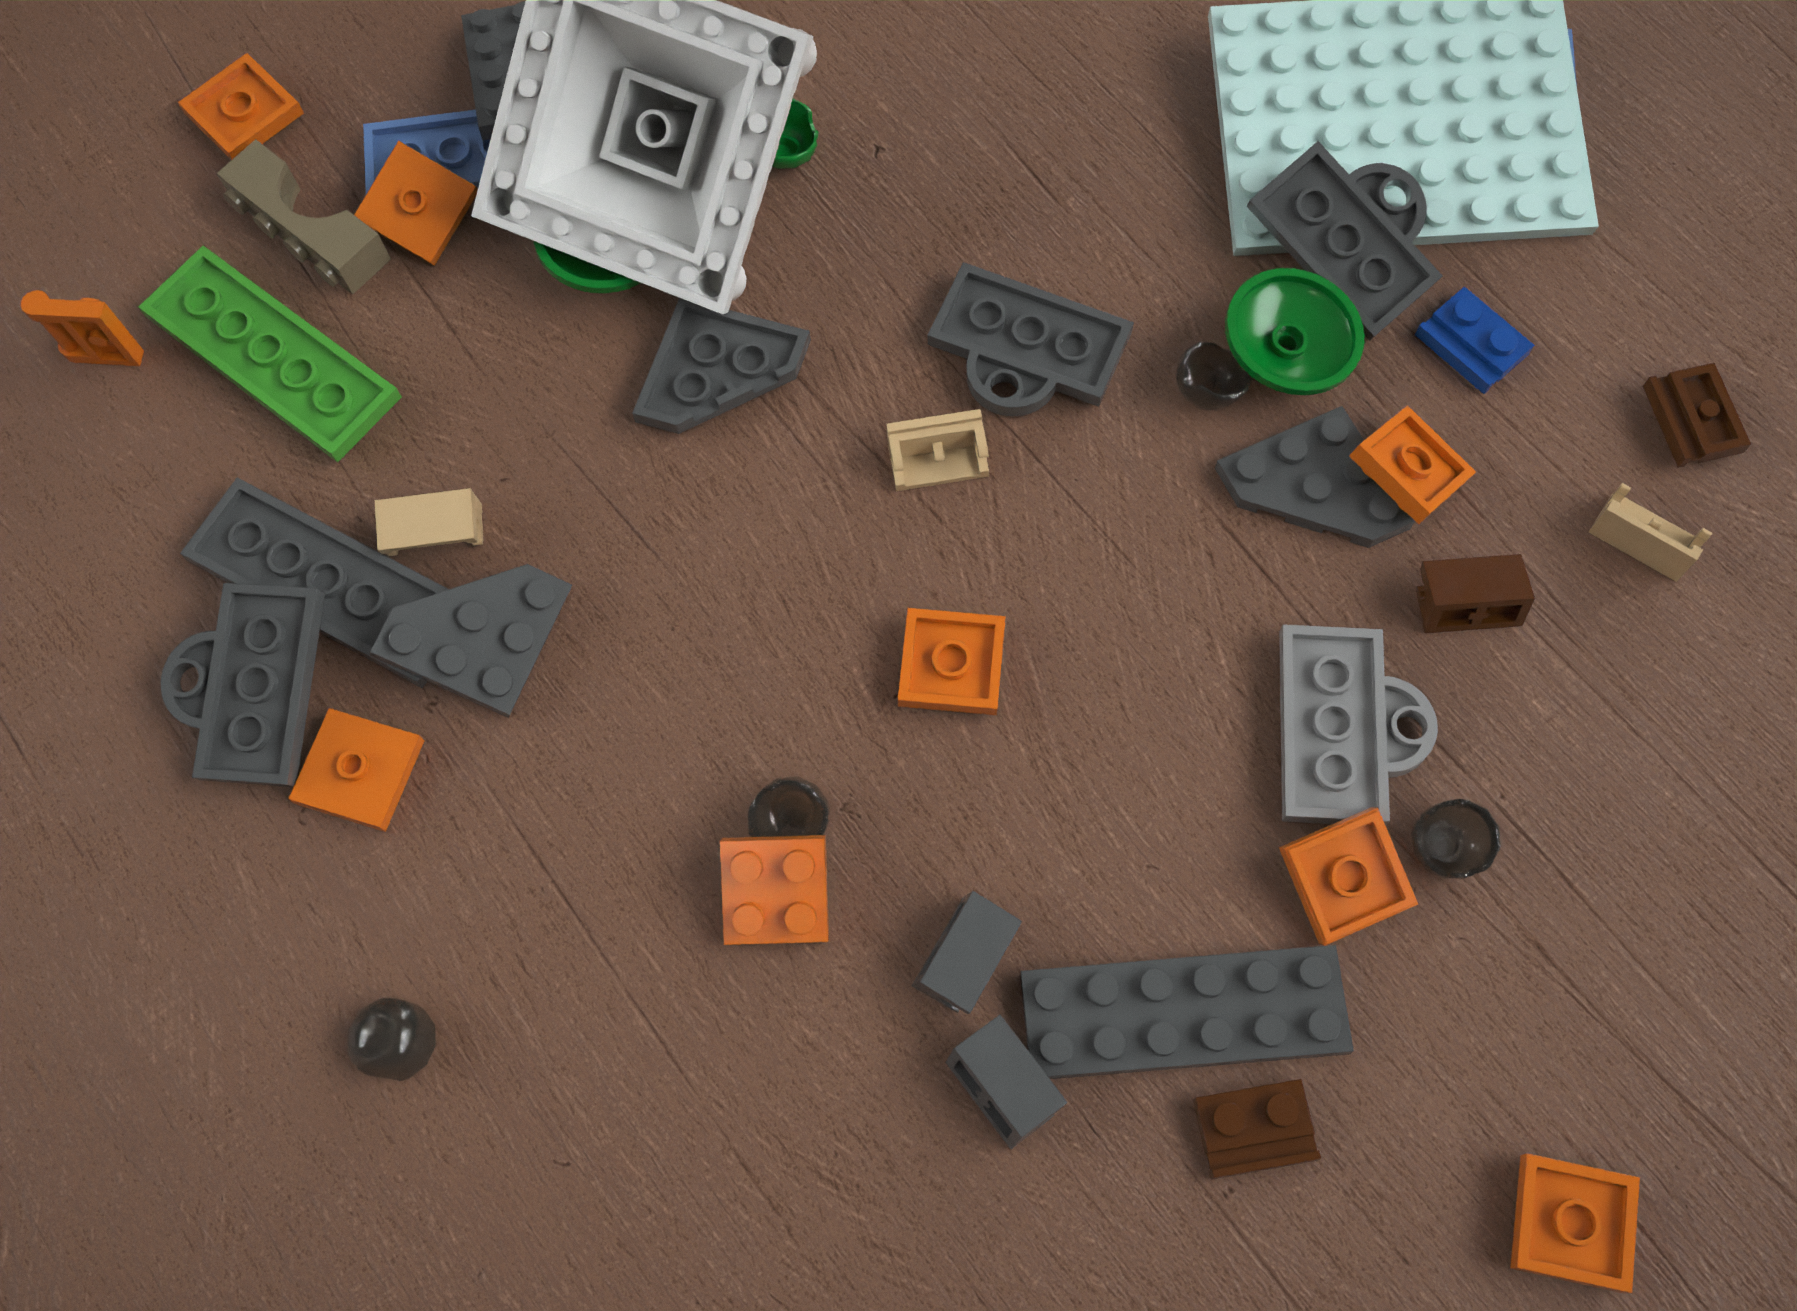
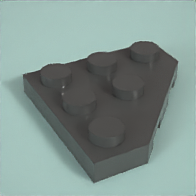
M679 298L632 412L635 422L680 434L797 379L811 341L810 331L729 310L726 314H720Z
M1343 406L1217 460L1215 470L1238 508L1254 513L1260 509L1285 517L1284 522L1322 533L1323 530L1350 537L1351 543L1367 548L1410 530L1415 522L1349 457L1364 439Z
M526 564L393 607L370 651V656L509 718L566 601L572 584Z

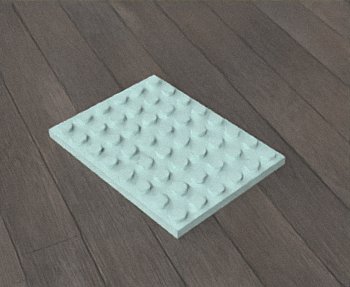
M1309 0L1210 7L1208 22L1233 256L1289 253L1247 208V204L1317 141L1324 146L1348 174L1368 164L1386 163L1402 168L1416 179L1423 190L1427 212L1423 228L1412 241L1414 245L1592 235L1599 227L1563 0ZM1397 186L1384 188V198L1390 205L1400 207L1406 204V195L1401 188Z

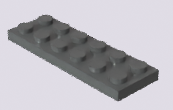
M237 477L180 554L188 562L227 583L318 588L325 592L319 633L416 686L423 688L427 681L370 656V651L393 607L449 589Z
M1336 945L1025 970L1020 972L1027 1048L1049 1079L1349 1055L1354 1052Z

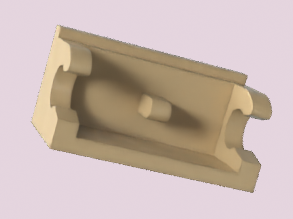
M980 409L886 424L888 450L896 491L989 477L987 462L989 454Z
M1621 483L1608 499L1589 533L1677 582L1698 560L1703 551L1701 546L1710 538L1712 532L1702 528L1695 536L1627 499L1625 496L1631 487Z
M471 488L375 500L377 549L381 554L396 556L398 555V550L459 542L472 543L473 546L482 545V503Z

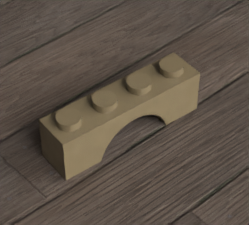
M256 139L216 173L227 190L223 193L224 198L238 213L243 215L249 212L254 216L253 220L267 236L273 239L278 235L284 240L283 244L296 259L304 262L306 259L310 260L315 264L314 269L333 287L339 283L351 294H354L391 260L378 233L348 210L321 218L306 217L293 212L294 203L300 191L298 183L286 162Z

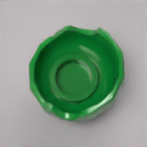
M794 98L791 102L789 114L772 165L776 169H795L811 160L817 147L816 141L818 140L819 132L814 127L812 111L807 105Z

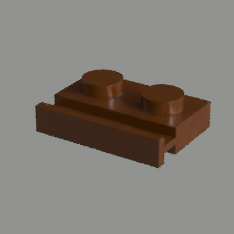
M1715 363L1670 372L1665 377L1657 378V376H1651L1643 385V389L1678 468L1694 461L1702 463L1742 454L1751 445Z
M1302 1079L1201 1096L1193 1100L1211 1180L1321 1159L1320 1151H1317L1315 1131Z

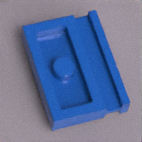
M1465 286L1436 310L1430 319L1422 322L1415 333L1417 338L1483 394L1488 392L1493 384L1499 382L1523 361L1535 346Z

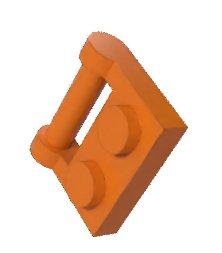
M40 290L31 291L22 298L20 305L22 311L32 321L40 322L57 341L59 352L69 362L124 366L141 365L144 350L105 302L94 298H82L80 300L50 299L45 292Z

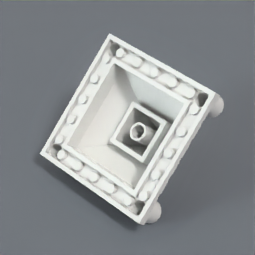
M526 0L471 216L720 314L728 313L731 302L740 297L746 287L747 278L742 267L743 257L751 237L768 176L772 169L780 137L785 127L793 95L799 78L811 71L816 62L817 50L813 41L814 36L801 29L787 27L717 0Z

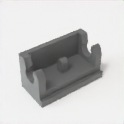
M975 891L970 892L962 898L913 982L912 987L922 991L957 1013L959 1010L966 1014L971 1013L1022 921Z
M1001 1015L957 1045L945 1062L1011 1150L1055 1116L1054 1114L1068 1103Z

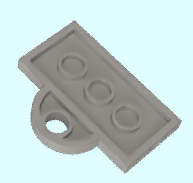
M1282 625L1279 631L1282 821L1334 824L1368 808L1377 807L1386 826L1390 822L1388 778L1402 776L1416 769L1429 755L1435 745L1438 724L1430 701L1412 684L1399 678L1385 676L1383 629ZM1402 717L1415 719L1422 728V737L1418 739L1404 737L1397 728V719Z

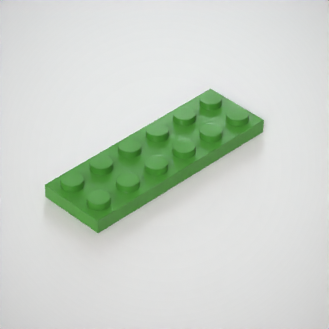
M202 246L138 306L150 321L337 463L402 398L395 386L205 246Z

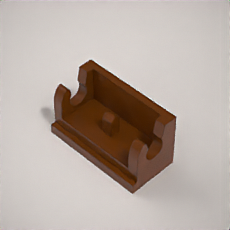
M1521 554L1423 561L1420 571L1424 585L1416 587L1418 603L1424 622V633L1523 626L1535 600Z

